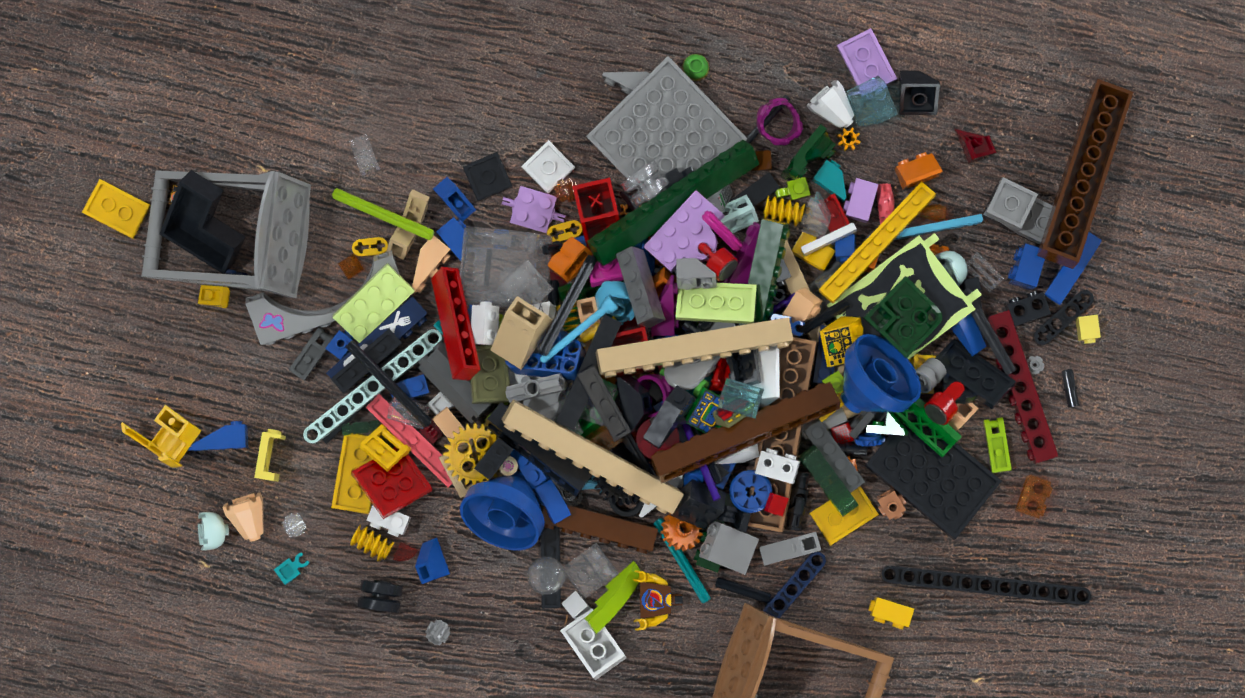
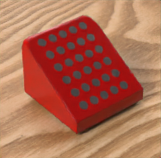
M849 422L830 428L832 437L837 444L854 441L853 437L849 435L851 431Z

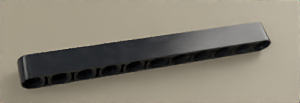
M885 566L880 571V577L884 582L1080 605L1089 603L1092 598L1090 590L1084 587L899 566ZM887 569L894 571V577L891 580L886 579L884 576ZM906 571L913 573V579L910 582L904 580V573ZM926 573L932 575L933 579L930 584H925L923 581V576ZM946 575L952 579L949 586H945L942 583V579ZM965 577L971 581V585L968 588H964L961 585L962 579ZM985 579L990 583V587L986 591L981 588V582ZM1002 582H1007L1009 585V590L1006 593L1000 590ZM1022 584L1028 586V592L1025 595L1019 592V587ZM1042 586L1047 588V595L1041 597L1038 593L1039 588ZM1061 588L1067 592L1064 599L1058 597V591ZM1081 590L1086 594V598L1083 601H1079L1077 598V593Z

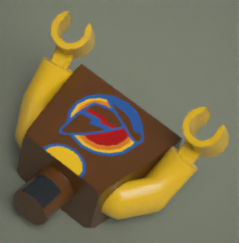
M635 570L634 572L639 573V578L633 579V581L640 582V619H635L634 622L640 623V627L635 629L640 631L657 626L665 621L668 615L671 614V606L683 605V595L671 594V586H668V582L657 574Z

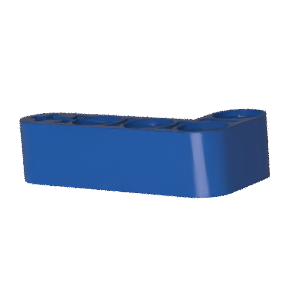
M574 339L564 347L562 356L554 355L546 363L540 361L542 355L538 353H533L522 370L506 360L505 362L514 374L547 377L561 373L564 379L575 380L576 373H578L586 355V350L580 341ZM575 348H578L575 353H572ZM535 362H538L535 367H531ZM553 364H556L553 369H550ZM571 366H575L573 370L568 371Z

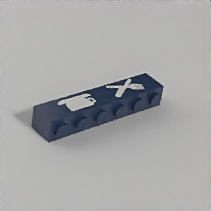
M412 296L362 340L358 346L365 350L388 329L399 340L402 338L406 340L414 333L412 330L417 325L421 327L428 320L426 317L429 314ZM349 352L326 374L332 378L355 357Z

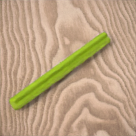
M336 188L332 193L333 199L422 238L431 240L434 236L433 229Z

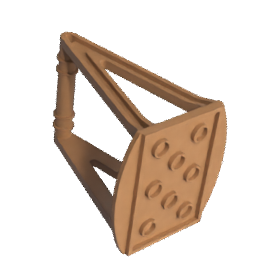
M744 603L739 621L728 644L712 698H755L769 657L774 631L876 660L875 669L871 671L873 673L870 682L868 681L869 686L865 698L882 697L883 691L886 690L887 679H890L889 673L894 657L776 618L751 604Z

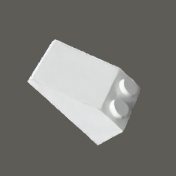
M591 608L560 631L591 676L596 680L625 660L626 656L605 626L597 634L592 631L584 619L593 611Z

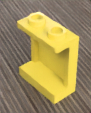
M268 429V432H262L254 478L279 481L280 474L269 472L274 439H286V436L281 435V431Z

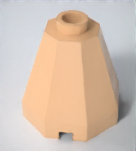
M261 492L257 493L256 497L252 493L232 500L233 504L230 506L228 503L223 505L226 517L244 540L249 539L252 542L261 538L260 535L264 532L263 498Z

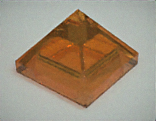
M354 253L338 263L348 280L364 270Z

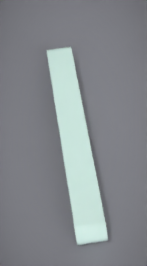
M435 329L427 331L381 369L383 371L391 369L394 373L392 380L395 382L415 366L422 357L433 351V347L437 343H430L428 341L429 335L432 333L439 336L437 343H439L440 341L442 342L441 333ZM417 345H421L424 348V352L420 356L413 353V349ZM402 357H406L409 360V364L405 368L398 365V361ZM372 375L304 430V439L312 444L318 443L386 388ZM372 381L377 382L379 386L375 392H371L368 389V385ZM357 393L363 395V401L360 404H355L353 401V397ZM342 405L348 408V413L345 416H340L338 413V408ZM327 417L333 420V425L330 428L323 426V420ZM312 429L318 432V437L315 440L308 438V432Z

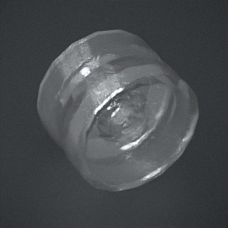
M655 160L639 169L620 184L625 192L638 189L630 197L635 207L657 195L661 189L670 183L664 174H660L654 179L652 178L660 169Z

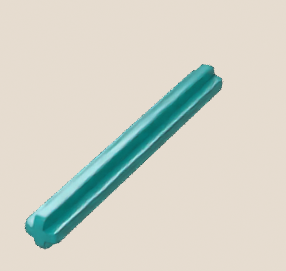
M659 518L654 522V525L662 539H664V534H661L663 530L661 523L664 520ZM664 541L701 603L709 601L711 597L681 548L676 551L675 547H669V543Z

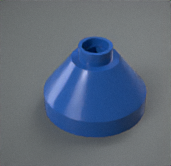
M864 334L858 337L845 352L844 391L841 393V399L850 411L854 413L862 411L903 412L919 399L921 384L913 365L887 340L876 335Z
M516 471L510 476L503 475L471 486L460 505V514L466 526L476 536L499 548L507 550L529 549L537 543L544 529L545 521L534 489L530 487L520 471Z

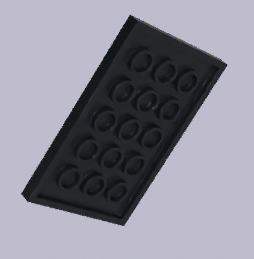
M908 413V420L912 423H918L917 416L914 413ZM900 421L908 430V435L890 434L865 464V467L890 488L894 489L896 493L902 495L908 503L950 538L955 540L1002 480L957 443L943 457L939 456ZM922 426L923 433L926 436H932L931 429L928 426ZM936 439L937 446L944 450L948 444L942 439Z

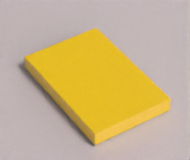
M99 179L82 213L134 239L151 205Z
M861 486L850 494L847 490L841 492L809 513L830 546L879 515Z

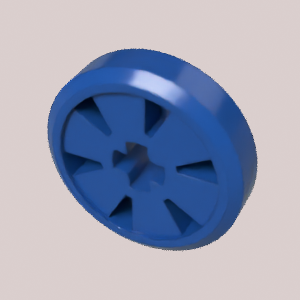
M747 470L739 473L730 485L729 493L732 503L739 510L746 513H755L763 510L770 492L773 493L772 484L768 477L755 474L756 470ZM753 486L755 487L754 492L756 495L749 497L746 489Z

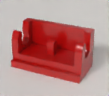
M835 193L816 204L830 233L850 224Z

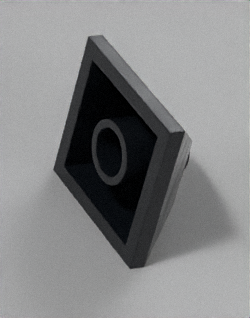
M900 70L899 115H937L940 81L919 70Z

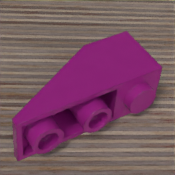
M674 275L670 276L658 297L665 321L651 327V336H674L675 328H679V320H676L675 317L677 307L675 294H678L677 283H674Z

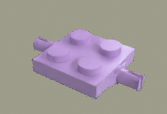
M520 186L515 200L503 197L504 201L510 203L502 201L501 205L512 207L510 223L547 233L552 220L563 223L565 221L558 218V216L565 218L566 215L555 212L557 196Z

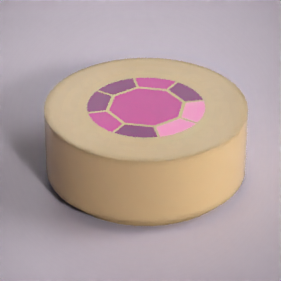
M508 456L500 466L499 471L506 476L513 475L518 469V463L513 457Z

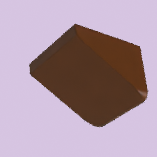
M771 150L756 151L759 165L753 168L752 171H771Z

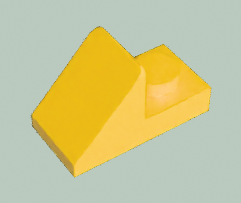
M201 285L198 304L227 308L230 290L228 287Z

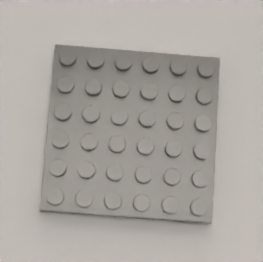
M669 56L586 135V138L647 201L666 190L660 179L662 175L675 168L680 173L690 166L695 171L720 153L734 146L737 142L747 140L745 135Z

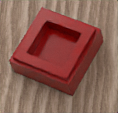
M770 492L764 511L783 517L789 498Z

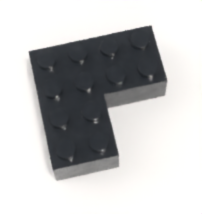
M190 170L178 184L159 234L220 273L225 274L226 270H229L235 263L245 236L213 217L224 190L193 170Z

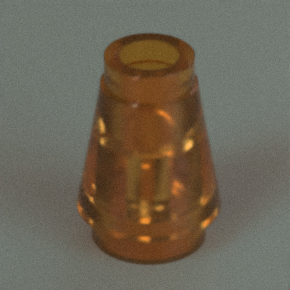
M942 204L927 205L919 213V217L935 222L946 221L947 206H942Z

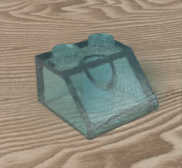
M879 76L845 92L858 126L882 123L898 115L886 83Z

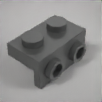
M860 412L859 418L855 417L850 424L852 429L849 435L856 439L862 430L866 433L867 425L873 424V421H882L887 412Z

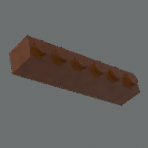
M569 505L567 507L571 515L553 524L543 506L542 514L545 528L554 530V526L562 528L561 532L573 534V531L580 532V537L591 539L592 536L599 537V542L610 544V541L618 542V547L628 549L629 546L637 547V552L647 554V551H653L658 531L656 528Z

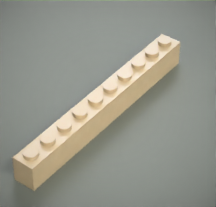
M788 317L597 349L596 358L599 375H605L607 378L616 376L618 372L632 374L636 372V369L642 368L644 371L654 370L655 366L660 365L663 368L674 366V363L682 362V365L693 363L695 359L709 361L713 359V356L720 355V358H727L732 356L731 353L739 352V355H745L755 349L763 352L770 350V347L777 346L778 349L786 348L793 341V335Z
M514 399L502 418L505 424L504 427L512 432L517 430L522 433L521 436L529 441H532V439L538 441V445L543 449L549 450L551 448L556 451L555 455L564 460L566 457L573 460L572 464L582 469L583 466L590 470L589 473L599 478L601 475L607 479L606 482L614 487L617 485L623 487L622 491L630 496H633V494L638 495L640 501L647 505H650V503L656 505V509L664 514L667 512L673 514L684 496L680 489L667 482L661 484L658 477Z

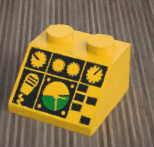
M841 316L820 331L827 367L844 364L847 348L858 337L864 335L860 317Z

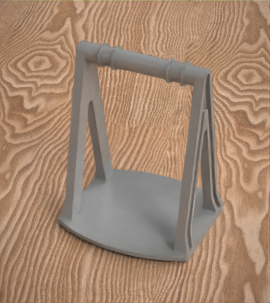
M155 171L154 186L151 187L153 193L152 199H150L151 208L146 244H144L145 253L142 255L144 260L141 277L268 291L289 298H297L308 240L310 184L275 171L259 175L196 172L219 187L264 191L255 237L254 276L158 270L159 260H161L160 250L163 249L161 246L162 236L159 233L165 220L166 205L169 203L167 201L168 192H170L169 182H180L188 172Z

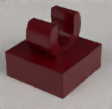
M433 420L428 427H422L418 431L432 445L444 434Z

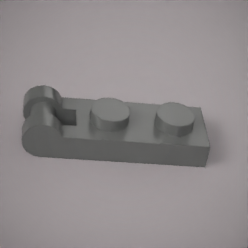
M319 326L293 362L289 371L305 381L326 352L325 348L334 336L332 334L328 335ZM319 338L325 341L322 346L316 343Z

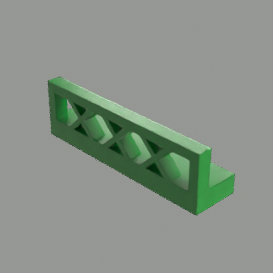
M920 398L908 408L909 410L893 412L898 419L941 457L962 437L948 423L946 425H939L933 422L925 412L924 406L926 403ZM908 413H914L917 416L918 423H912L908 420ZM922 426H928L932 431V436H926L922 431ZM936 439L944 440L948 444L944 450L939 448Z

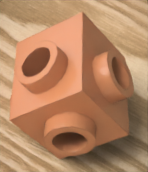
M891 488L877 496V501L880 504L878 509L883 517L887 515L890 520L892 518L898 519L904 515L907 502L894 489Z

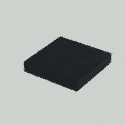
M498 152L463 166L478 202L513 187Z

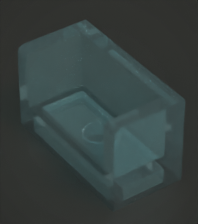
M726 378L718 408L756 419L764 389Z

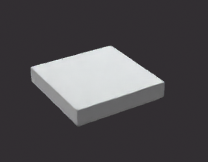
M549 140L521 166L547 194L575 169V166Z

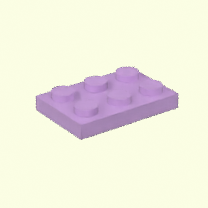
M871 28L837 45L862 97L897 80Z

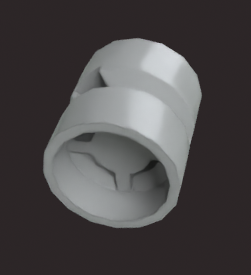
M929 358L915 370L920 380L922 393L931 391L946 375L945 366L935 358Z

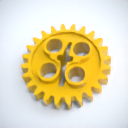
M474 422L473 428H470L468 423H466V429L464 430L459 426L460 432L452 431L454 438L447 437L450 444H444V447L448 449V451L443 452L444 456H448L444 463H450L447 470H454L451 476L454 477L458 474L457 480L459 482L464 478L465 485L470 480L475 485L476 481L483 482V479L486 478L474 469L476 465L474 458L470 456L472 448L469 441L470 437L473 438L474 448L479 452L477 454L479 462L496 441V435L494 433L491 434L488 428L484 430L485 426L483 423L480 428H477L476 422ZM479 438H486L487 443L483 447H478L477 440ZM462 442L468 444V448L464 452L458 451V445ZM464 462H472V468L470 470L462 469Z

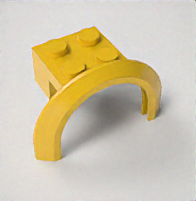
M166 405L154 420L162 427L152 441L125 423H121L124 434L149 449L159 457L160 461L172 468L183 466L179 461L201 432L199 428Z

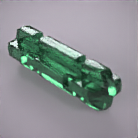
M372 420L370 423L364 421L352 423V425H349V423L342 424L341 431L344 436L351 435V433H369V430L373 432L379 427L378 420Z

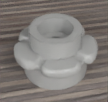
M1030 356L1027 359L1031 374L1036 375L1043 371L1044 363L1041 357Z

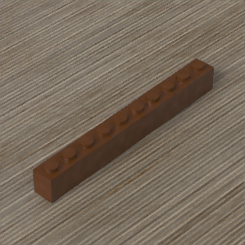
M831 382L826 384L820 383L814 389L809 391L803 390L797 396L784 398L778 404L773 406L767 405L761 411L752 412L730 428L723 426L720 428L715 427L706 434L691 437L689 441L676 443L670 449L665 451L659 450L651 456L652 465L662 484L839 410L840 400Z

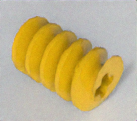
M768 195L764 208V219L771 215L772 220L779 217L780 222L786 219L788 224L793 220L796 227L802 220L805 204L799 208L798 202L792 206L791 200H788L786 205H784L783 198L777 203L775 196L769 201Z
M360 524L351 539L350 545L354 546L358 543V550L364 547L365 554L371 551L370 557L373 558L378 555L377 561L385 560L394 542L387 545V538L380 541V534L374 537V530L368 534V527L366 526L361 530Z

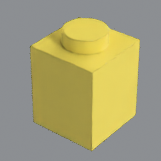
M1098 315L1082 316L1075 319L1078 341L1090 344L1096 343L1095 339L1101 338Z

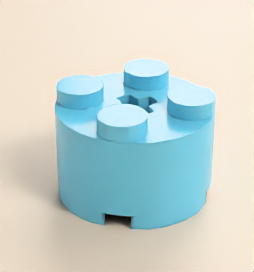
M621 281L603 282L595 295L597 310L602 307L603 300L609 296L618 306V309L613 313L610 312L605 315L609 317L615 316L617 321L622 322L621 325L627 320L631 321L635 315L625 283Z

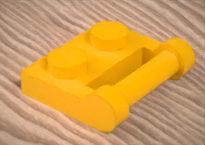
M383 424L377 427L359 444V448L387 472L411 451L409 445H404ZM379 436H383L391 444H393L399 451L396 452L381 438H379Z

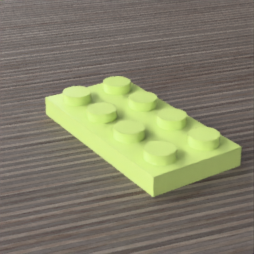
M387 263L332 315V318L360 343L415 290Z
M717 283V287L709 289H678L676 320L752 324L755 318L757 285Z

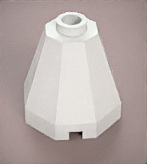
M834 80L831 82L833 86L831 88L828 86L824 87L810 100L811 103H808L807 107L811 112L836 127L847 128L853 123L854 113L843 86L838 80Z

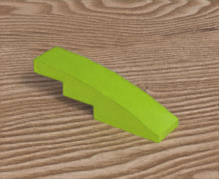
M633 561L605 586L608 591L595 602L597 607L584 618L596 634L624 606L639 582L633 581V579L639 578V573L634 572L635 570H640L636 562Z

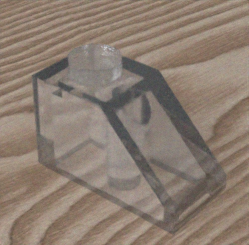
M367 134L349 140L357 165L363 176L380 170Z

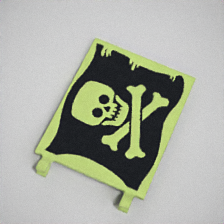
M934 233L925 241L919 235L847 289L834 304L846 299L850 307L835 317L837 319L841 316L860 317L864 334H872L885 339L863 317L904 276H907L942 313L941 323L907 357V359H910L974 311L975 308L972 302L982 294L976 289L968 296H965L930 250V246L939 240L937 235ZM830 302L829 304H827V306H828V308H829V307L833 306L834 304H832V303ZM933 313L929 314V320L933 321L935 319Z

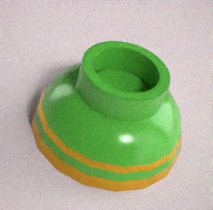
M692 54L684 60L682 70L692 81H700L707 76L709 63L702 55Z

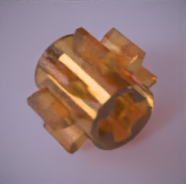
M567 178L565 181L563 179L557 181L558 185L553 187L556 190L555 197L561 199V202L567 199L569 201L573 200L574 191L572 186H575L577 183L570 181V178Z

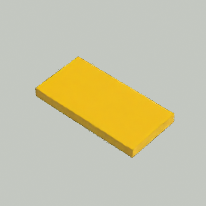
M344 432L331 508L364 514L370 513L372 503L352 476L353 470L373 460L359 448V444L368 436Z

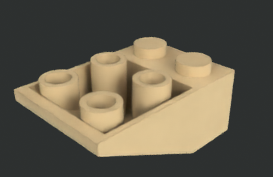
M517 296L504 315L491 351L522 370L545 336L553 320L547 314Z

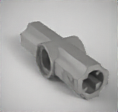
M559 373L507 386L505 393L506 398L511 403L513 399L522 401L565 390L566 384L562 374ZM535 384L537 385L536 393L533 390Z

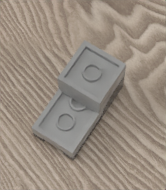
M1003 177L996 184L982 213V217L1040 246L1053 206L1036 198L1037 193Z

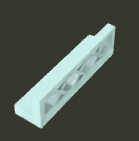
M747 195L727 203L722 213L729 212L721 222L732 233L746 228L754 222H759L755 208ZM746 202L747 206L743 208H737L739 205Z

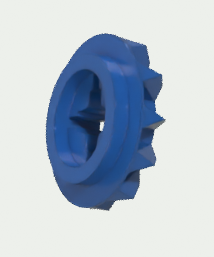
M861 433L855 439L857 445L868 447L881 445L885 442V436L880 433Z

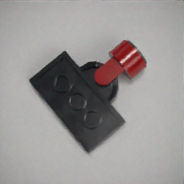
M953 339L935 358L941 361L946 368V375L942 382L943 393L937 392L924 406L925 412L936 424L946 425L958 412L956 403L967 404L978 399L993 410L1015 386L1016 381L979 355L971 356L962 343Z

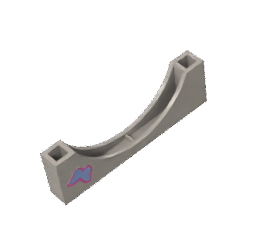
M392 250L373 256L370 272L358 290L387 263L400 275ZM264 292L245 298V304L260 345H272L276 343V340L282 338L290 339L297 333H308L318 326H329L331 322L335 321L332 315L352 296L335 306L321 310L289 308L274 301Z

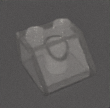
M597 543L561 568L583 599L590 596L619 574Z

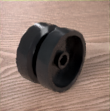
M361 580L360 590L365 593H371V596H360L357 607L399 613L401 603L397 600L389 599V597L402 596V585L391 584V582L381 580Z

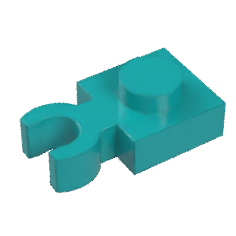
M303 553L297 554L295 561L292 562L288 558L274 569L284 585H287L301 574L298 568L309 565V561L303 564L300 563L299 559L304 555Z

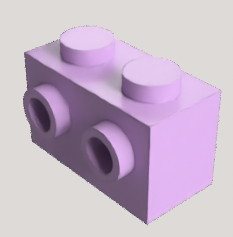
M858 178L855 179L854 183H850L848 193L851 196L849 201H845L843 207L847 218L864 223L868 222L879 184Z

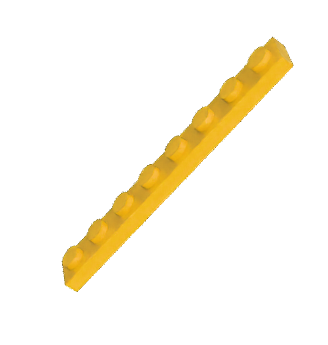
M921 181L821 286L819 292L834 304L936 196V193Z

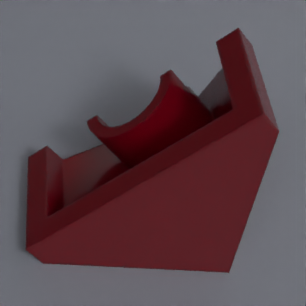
M955 129L968 163L996 153L990 135L983 136Z

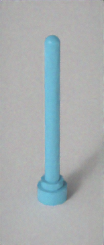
M608 296L603 300L600 309L554 345L547 356L542 355L540 361L546 363L603 315L615 312L618 306Z

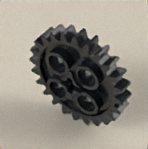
M616 443L611 447L609 445L605 447L606 450L636 465L628 449L625 448L624 443H621L619 447ZM601 475L599 478L594 477L592 479L593 482L598 483L594 488L601 489L599 495L605 493V500L612 498V504L618 500L620 506L624 502L629 505L632 501L636 503L640 498L636 494H633V496L628 495L622 491L623 487L621 486L617 489V486L614 487L606 482L607 479Z

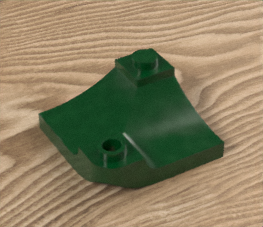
M820 124L792 158L789 166L782 171L780 176L783 179L787 180L789 177L793 180L797 177L801 179L807 172L805 167L808 163L819 159L823 161L825 158L828 160L835 153L833 148L836 144L830 139L827 128Z
M904 276L866 313L863 319L907 358L938 327L942 321V313L907 276ZM930 313H933L935 315V319L933 321L929 320L928 318Z

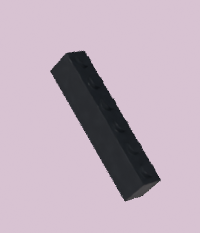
M501 402L487 418L484 426L576 497L592 477V474L589 473L590 470L584 466L582 469L572 464L573 460L567 457L564 460L555 455L556 451L551 448L545 450L538 445V441L534 439L529 441L521 436V432L517 430L512 432L505 428L502 418L509 406Z

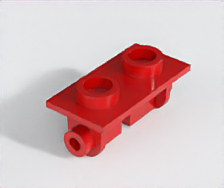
M726 358L718 360L709 390L728 392L730 368Z

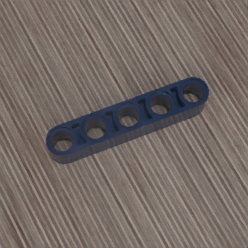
M820 552L811 553L762 611L780 618L826 563L825 556ZM814 555H819L822 559L819 566H814L811 562ZM805 569L809 572V578L802 581L799 578V572ZM790 584L795 585L797 588L794 595H788L786 592V588ZM777 599H781L784 602V607L781 610L774 608V601Z

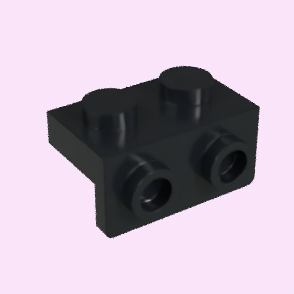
M756 349L751 350V353L739 355V352L731 353L732 356L726 358L730 368L728 376L731 384H734L739 389L761 383Z

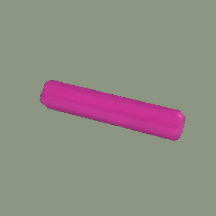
M705 211L702 219L732 250L739 251L742 247V242L711 211Z

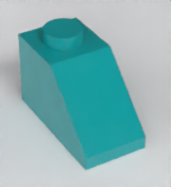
M826 160L812 181L831 195L835 193L837 199L843 203L846 199L843 173L839 169L841 166L833 160L830 162Z

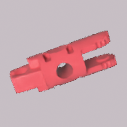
M888 183L879 184L877 188L880 225L895 210L891 184Z

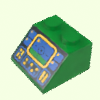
M703 387L684 422L704 433L715 427L720 428L722 426L716 425L713 411L730 400L721 394Z

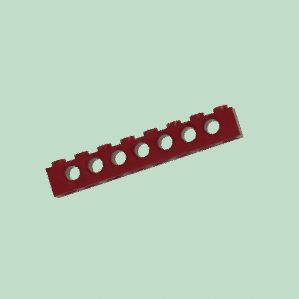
M1010 311L989 316L987 319L996 335L998 328L1005 330V338H999L1003 347L1008 346L1011 348L1012 354L1009 357L1013 364L1018 367L1016 375L1009 374L1008 376L1015 380L1016 383L1019 382L1024 385L1022 393H1018L1014 386L1009 391L1008 399L1010 405L1015 407L1016 413L1014 417L1016 423L1021 425V438L1024 443H1027L1029 448L1026 451L1027 456L1034 464L1058 457ZM996 359L998 369H1002L1003 373H1005L999 361ZM1023 401L1030 403L1029 411L1022 409L1021 404ZM1029 419L1036 421L1037 426L1034 430L1030 429L1027 425ZM1036 437L1041 438L1043 441L1040 448L1034 445Z

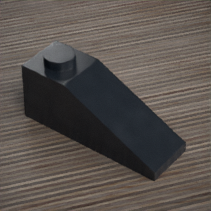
M676 386L664 401L643 439L660 449L694 405L693 395Z

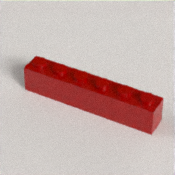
M441 267L431 278L452 379L469 381L481 369L458 268Z

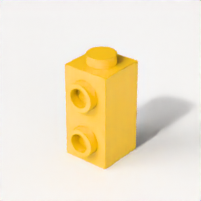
M875 597V600H871L868 611H871L870 616L874 617L873 621L885 624V621L893 622V627L903 630L904 626L909 627L914 608Z

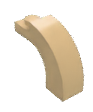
M412 189L402 216L422 224L430 197ZM397 227L390 238L386 252L392 250L394 256L404 260L417 235Z

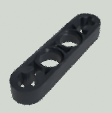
M1082 290L1033 333L1034 342L1040 346L1049 343L1093 303V294L1088 290ZM1081 294L1083 296L1088 295V304L1084 302L1078 307V305L1073 303L1074 300L1078 303L1082 299ZM1068 306L1075 308L1076 313L1073 317H1069L1065 313V309ZM1053 319L1061 321L1060 329L1052 328L1051 321ZM1049 329L1052 333H1054L1053 335H1051V333H1048L1045 336L1046 341H1039L1037 339L1039 338V332L1042 334Z

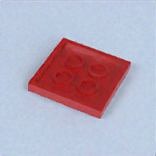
M396 447L392 448L396 452L399 451ZM409 454L399 460L388 472L374 460L352 471V476L383 519L432 491L431 485Z

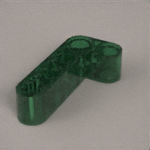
M812 445L798 455L797 458L801 464L810 472L842 517L859 506L815 445Z

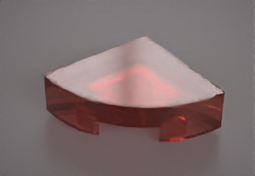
M400 542L393 560L407 561L413 558L418 550Z

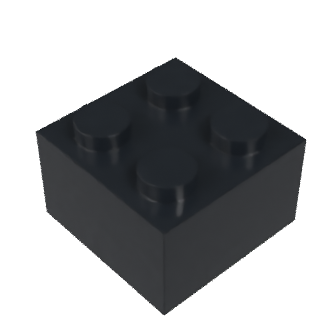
M692 479L681 489L684 496L671 516L680 521L695 525L698 528L706 529L724 512L726 492L718 490L721 499L713 501L707 485Z

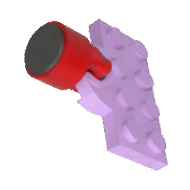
M695 190L643 247L672 273L676 269V259L697 258L700 262L706 261V266L716 273V279L723 281L734 272L738 265V259L726 248L716 251L717 237L713 233L712 228L702 219V215H704L705 211H711L721 221L724 218V214Z

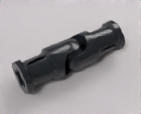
M797 472L794 487L791 490L790 506L787 512L789 513V518L785 529L802 532L801 522L802 516L805 515L804 507L809 492L807 486L811 474ZM801 494L802 497H795V495Z

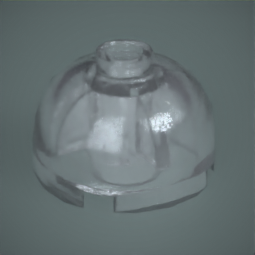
M540 557L529 566L527 580L535 592L542 595H551L563 587L566 572L563 565L557 559Z

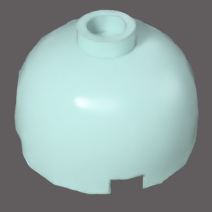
M944 251L935 255L955 283L960 286L968 273L965 259L954 251Z
M200 512L198 519L202 518V524H198L199 544L203 545L201 550L216 549L223 544L225 536L229 535V526L224 524L223 518L217 513Z

